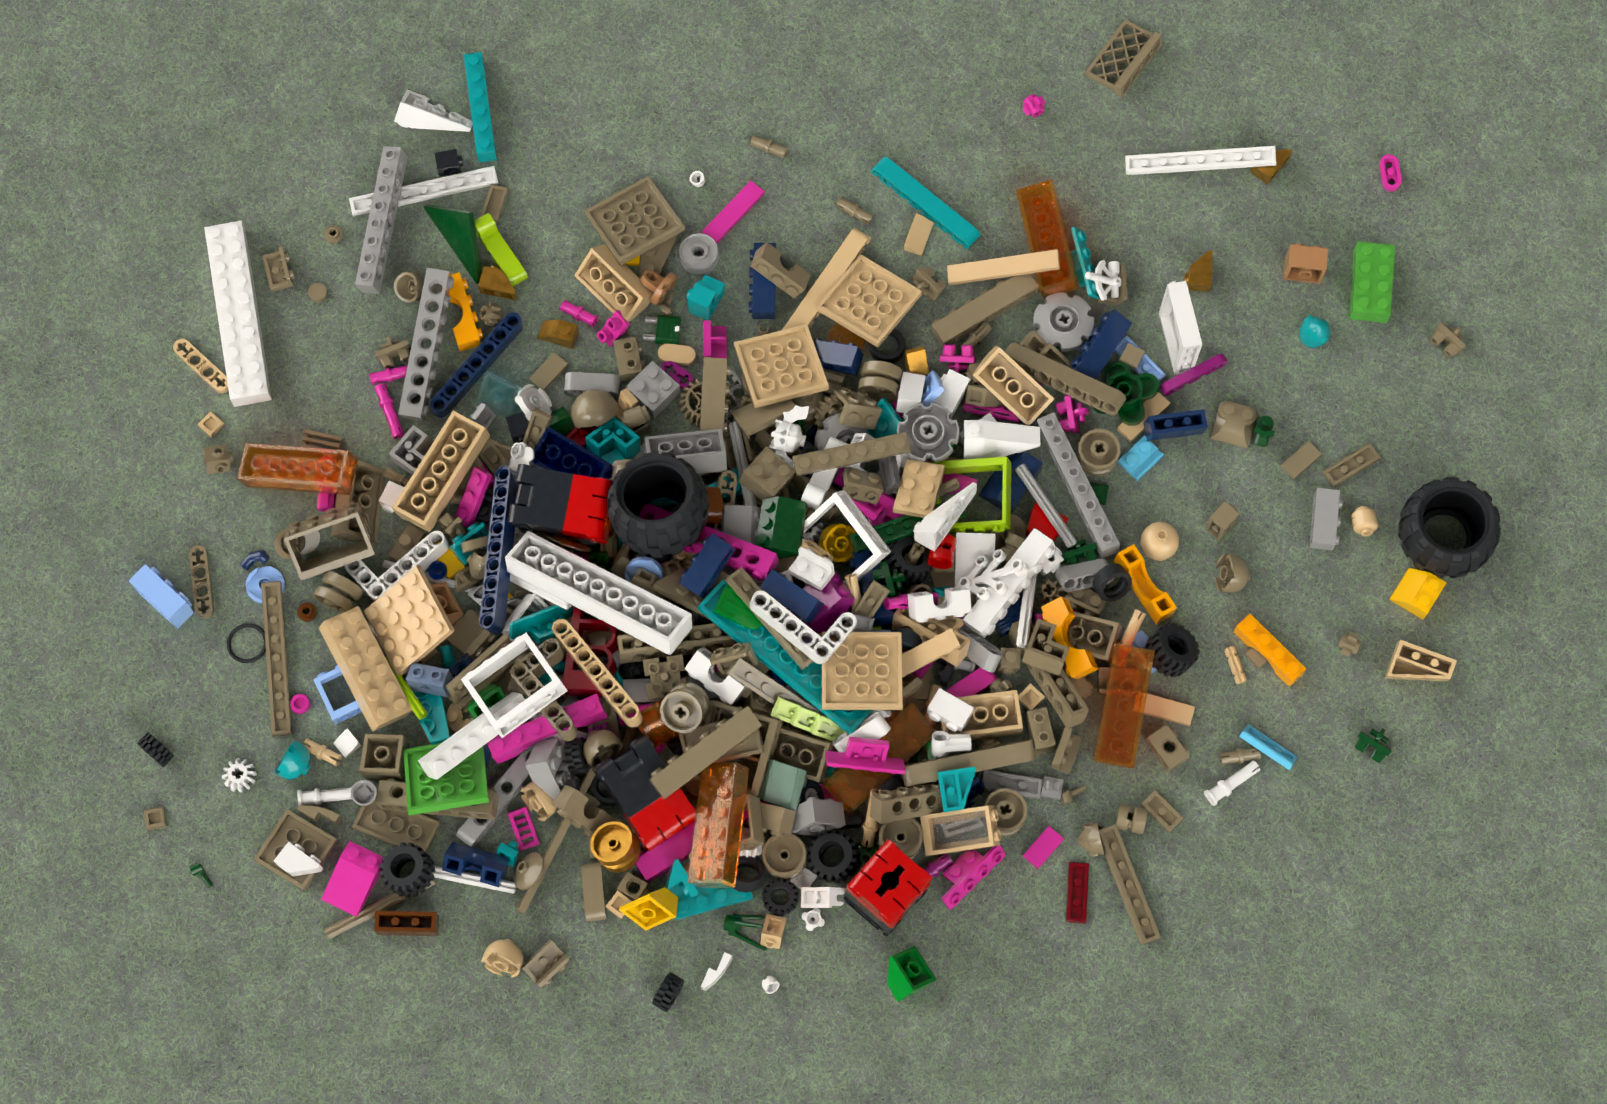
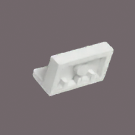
M800 547L798 549L799 556L788 569V573L822 591L835 574L834 565L828 558H822L811 549Z

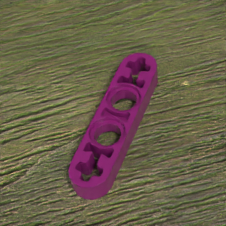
M1223 353L1218 354L1166 381L1160 386V390L1164 396H1168L1184 388L1185 384H1191L1201 379V376L1204 374L1207 376L1224 367L1228 360Z

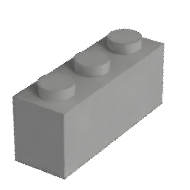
M1317 488L1315 490L1309 548L1333 551L1335 545L1339 544L1340 534H1337V527H1340L1341 515H1338V510L1342 508L1343 497H1340V490Z

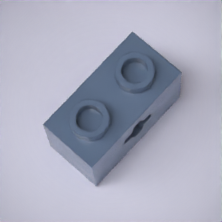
M417 663L411 664L406 678L412 691L443 697L449 696L446 685L453 680L449 669Z

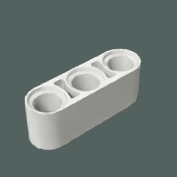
M876 712L863 720L853 733L847 734L845 732L835 739L833 745L838 752L845 753L849 737L878 740L886 735L891 727L882 715Z

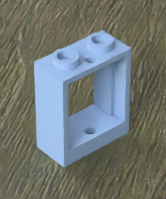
M338 665L334 670L322 672L317 675V678L313 679L335 725L362 712L357 701L334 711L322 684L343 675Z

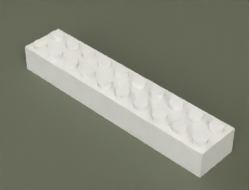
M242 220L204 227L230 400L234 407L272 400L246 229Z
M529 531L526 532L505 557L507 572L668 655L674 652L692 629L691 613Z

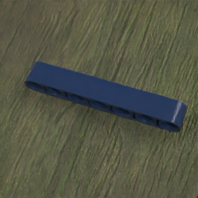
M515 312L508 313L433 397L430 406L436 417L443 418L447 416L523 329L519 314ZM513 321L518 322L515 326L509 325ZM500 335L506 336L502 340L497 339ZM488 349H493V350H494V351H493L492 353H490V354H486V353H485V351L488 350ZM475 363H481V366L473 367ZM463 377H469L465 382L460 381ZM450 391H457L453 396L448 395ZM440 404L445 405L444 408L440 410L436 409V407Z

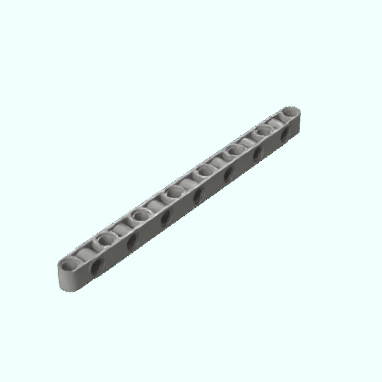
M617 649L612 656L616 661V671H619L621 664ZM606 657L599 658L603 665L609 661ZM568 696L561 706L566 707L580 700H578V696ZM535 744L520 754L492 788L500 797L496 820L531 779L525 764ZM505 785L513 786V789L510 792H503V787ZM468 818L458 830L456 836L469 847L474 848L496 820L487 819L485 823L480 824L477 822V818Z

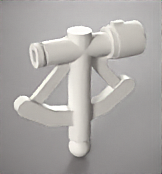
M1102 260L1098 263L1095 273H1085L1086 279L1095 281L1096 290L1102 301L1107 299L1106 295L1110 290L1111 298L1119 297L1121 278L1118 277L1120 272V262L1118 261L1109 262L1107 269L1105 260ZM1102 270L1107 274V276L1102 275ZM1102 283L1109 285L1105 291L1103 290Z

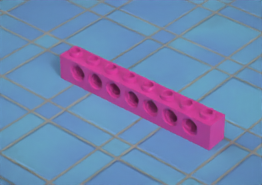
M647 503L642 508L639 517L647 520H658L666 518L673 513ZM705 526L703 531L699 532V538L691 547L686 546L683 548L688 553H699L703 548V543L698 542L705 540L713 533L736 548L725 567L729 566L734 568L735 571L742 567L747 574L752 575L753 578L759 581L765 580L772 569L775 570L779 563L777 553ZM753 561H758L756 564H750Z

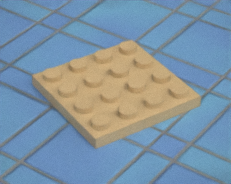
M860 254L819 302L816 309L856 335L879 347L922 296V291Z
M807 324L734 342V348L754 408L829 390V385Z
M415 566L364 610L369 623L377 633V638L396 675L402 676L410 669L412 663H418L455 631L421 566Z
M852 632L829 660L822 664V710H902L901 632ZM829 636L832 641H839L837 636ZM822 650V656H826L824 650Z

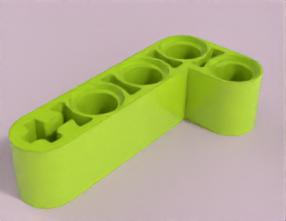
M486 213L474 220L476 236L480 237L482 245L487 252L491 253V258L497 266H500L512 286L514 287L526 280L528 275L499 233L491 215Z

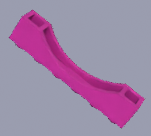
M597 694L562 708L571 718L576 728L590 726L608 718L602 700ZM542 716L518 726L503 738L497 735L487 744L493 759L500 764L518 756L530 746L557 734V732Z

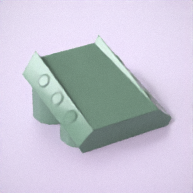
M769 760L760 794V801L796 811L801 801L802 788L807 783L805 776L807 771L775 760Z

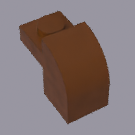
M706 487L709 508L705 526L710 528L714 524H720L722 519L723 500L720 487Z

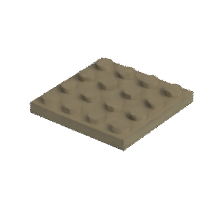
M649 176L584 211L585 216L620 266L685 230L683 223Z

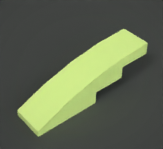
M781 697L777 698L770 714L777 719L833 742L845 733L843 729L827 716Z

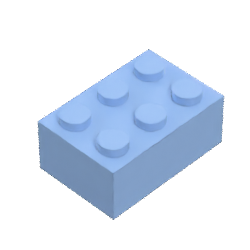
M145 564L129 580L135 590L177 629L194 613L191 609L192 604L188 601L189 599L182 592H178L168 579L165 580L155 567L150 569Z

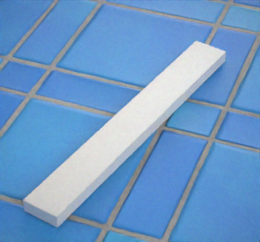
M1275 146L1128 155L1125 156L1126 175L1276 166Z
M495 166L402 186L398 206L483 188L491 184L496 185L498 184ZM374 193L349 198L353 217L370 213Z

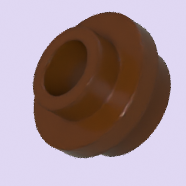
M306 602L298 607L297 615L300 620L309 622L316 617L317 609L312 603ZM305 609H310L308 614H303Z

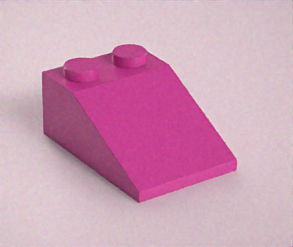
M349 841L337 862L321 900L357 917L381 877L379 872L382 870L379 866L383 864L381 860L383 856Z

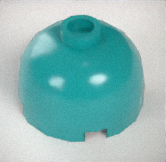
M295 739L282 756L281 764L279 767L276 766L274 773L287 780L297 779L301 774L306 775L311 767L308 764L310 752L307 747Z

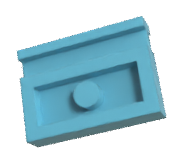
M1143 436L1117 463L1138 481L1164 457V453H1161L1151 441H1147L1146 436Z

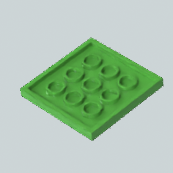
M441 743L403 749L409 816L488 803L489 794L484 745L437 780L426 775L418 760Z

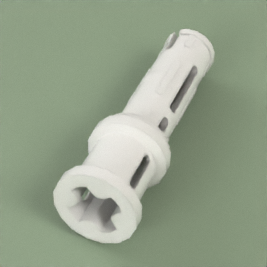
M1252 760L1225 781L1219 780L1216 786L1210 790H1205V797L1211 805H1217V801L1231 795L1234 788L1259 772V765Z
M352 787L320 790L318 788L312 791L298 790V805L315 804L320 806L322 802L352 799Z

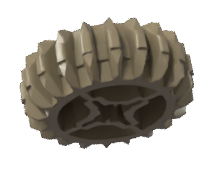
M696 379V384L690 382V388L684 387V393L680 394L682 400L679 401V405L682 406L680 408L681 413H685L684 419H689L690 424L696 421V427H699L701 393L699 392L702 391V382ZM725 394V402H728L729 406L731 405V400L728 399L730 394ZM691 398L697 403L695 411L689 405Z

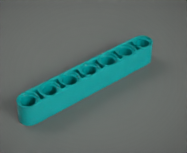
M883 157L872 168L871 171L875 177L878 176L880 181L886 186L892 187L897 195L902 199H907V203L917 211L919 209L922 215L930 221H934L938 228L945 233H949L950 237L958 244L964 245L965 249H969L981 236L973 225L888 157Z

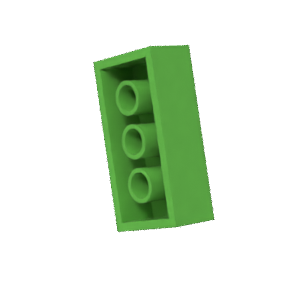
M1357 241L1353 250L1349 319L1387 323L1391 315L1395 245Z

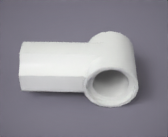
M936 731L932 734L931 754L935 757L942 758L951 752H970L971 750L970 734L949 735L944 731Z

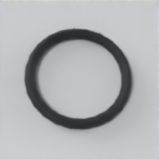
M247 623L237 626L231 631L227 639L229 655L241 663L257 661L266 652L265 631L255 624ZM242 628H254L263 636V649L252 659H241L231 649L232 637Z

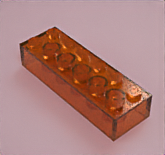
M1050 179L1017 189L1016 194L1030 253L1056 249L1059 251L1060 269L1035 273L1041 295L1045 299L1054 293H1067L1080 289L1058 192L1054 182Z
M245 443L237 480L245 486L252 488L350 495L358 458L348 450Z
M1113 644L1093 755L1094 762L1134 769L1154 650Z
M911 702L904 705L902 710H899L887 721L891 729L878 740L889 741L886 757L903 759L905 763L932 738V734L936 730ZM838 767L821 783L838 802H843V808L850 812L855 810L870 796L871 789L880 787L892 773Z
M712 763L701 771L688 883L702 888H735L749 768L738 763Z

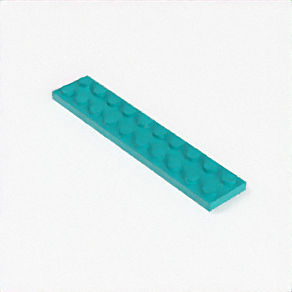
M722 580L700 603L697 609L737 643L750 642L760 662L847 734L853 733L872 710H822V664L813 662L802 670L764 625L758 629H748L713 612L726 585L729 586L726 581Z

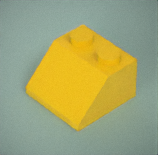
M1409 568L1389 600L1424 620L1447 582L1430 572Z

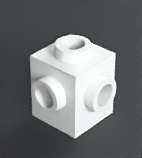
M1055 546V552L1049 558L1050 561L1048 558L1044 561L1040 571L1042 576L1050 571L1054 573L1061 567L1060 562L1064 559L1058 547Z

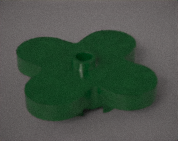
M1121 361L1112 362L1105 369L1107 385L1121 391L1126 397L1124 404L1118 411L1119 417L1128 426L1138 425L1145 418V409L1142 402L1158 394L1159 381L1156 376L1150 373L1134 376L1126 363ZM1092 407L1094 411H1096L1097 413L1107 414L1099 409Z

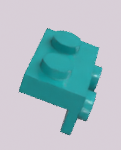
M475 522L467 528L469 531L464 536L459 534L452 539L453 544L449 548L462 565L467 563L468 557L474 551L463 553L461 543L489 535L484 528L485 524L483 522L479 525Z

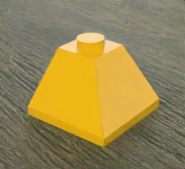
M664 887L621 906L619 911L646 931L676 917L678 897Z

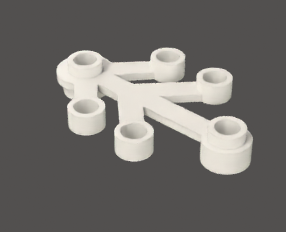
M997 549L994 551V559L988 567V559L984 555L978 556L975 560L976 566L968 576H964L958 581L957 587L963 586L970 589V594L974 593L984 601L990 597V591L986 587L979 588L976 585L984 583L995 589L998 594H1005L1008 586L1003 581L997 582L994 579L1012 573L1017 577H1022L1028 572L1029 567L1023 560L1015 559L1010 566L995 570L1006 559V554L1001 549ZM987 567L981 576H978L981 570Z

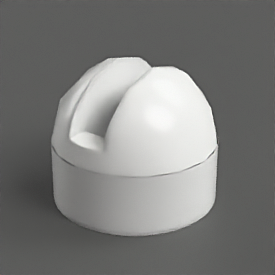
M695 171L690 175V182L693 186L702 187L705 184L706 179L702 172Z
M766 976L767 978L762 980V987L766 993H774L778 990L780 983L775 977Z

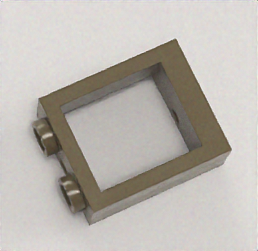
M746 794L715 804L719 850L728 853V855H738L740 851L755 850L757 846L764 844L760 798ZM748 810L751 838L733 842L731 815Z

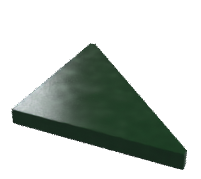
M434 205L424 206L427 214L475 283L478 284L482 271L473 212Z

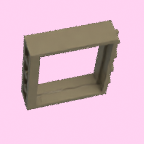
M711 700L709 713L702 725L716 722L720 708L733 712L739 706L726 704L719 700ZM752 711L756 713L758 720L770 723L763 745L764 752L761 753L752 787L703 773L702 771L693 778L742 794H751L759 798L768 763L773 758L783 720Z

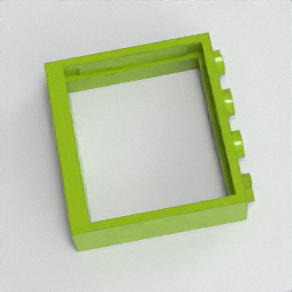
M1007 457L949 460L933 463L944 465V474L1003 470L1002 520L955 523L948 533L956 534L972 531L974 533H985L989 530L1004 532L1006 529H1011V461ZM942 497L937 498L936 504L942 503Z

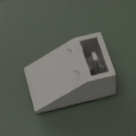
M559 738L537 742L525 764L532 781L554 800L564 785L578 789L580 786L579 778L576 775H571L568 771L567 761L564 758L566 757L564 754L565 748L561 745Z

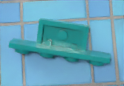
M1074 226L1071 228L1076 249L1065 254L1073 288L1080 289L1086 286L1088 295L1098 299L1100 297L1096 290L1095 281L1085 277L1086 272L1095 273V268L1090 259L1091 252L1086 244L1087 236L1083 230Z
M555 605L510 623L509 637L515 639L527 633L538 644L551 638L554 639L556 636L552 630L553 623L559 619L566 620L572 617L574 606L572 605L571 608L565 610ZM562 629L559 633H564L567 629Z

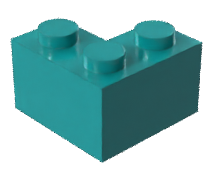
M704 275L703 279L695 283L694 287L690 288L687 292L686 298L688 300L689 313L706 321L710 320L726 291L725 283Z
M613 417L586 437V452L599 462L601 461V456L615 449L619 450L624 459H632L641 452L640 437L617 418Z

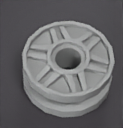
M702 233L691 234L680 245L681 265L690 274L697 276L707 275L718 265V246L709 235ZM703 253L702 256H696L695 254Z

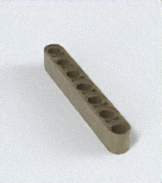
M1011 343L1005 350V353L1034 380L1107 414L1116 415L1126 400L1125 395L1121 391L1022 345Z
M1033 739L906 764L905 774H902L904 786L938 780L937 772L976 766V772L1035 760L1036 754Z

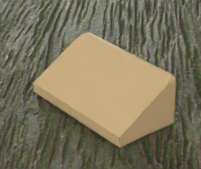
M916 213L904 244V251L922 256L934 223Z

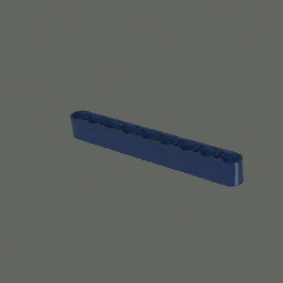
M506 465L499 467L495 474L479 619L480 626L494 635L500 634L505 627L510 573L507 572L505 557L513 549L515 527L510 525L507 520L510 505L515 504L518 485L515 480L517 472Z

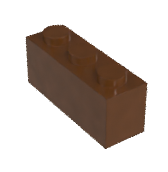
M375 911L374 931L377 935L438 936L439 915L437 912Z

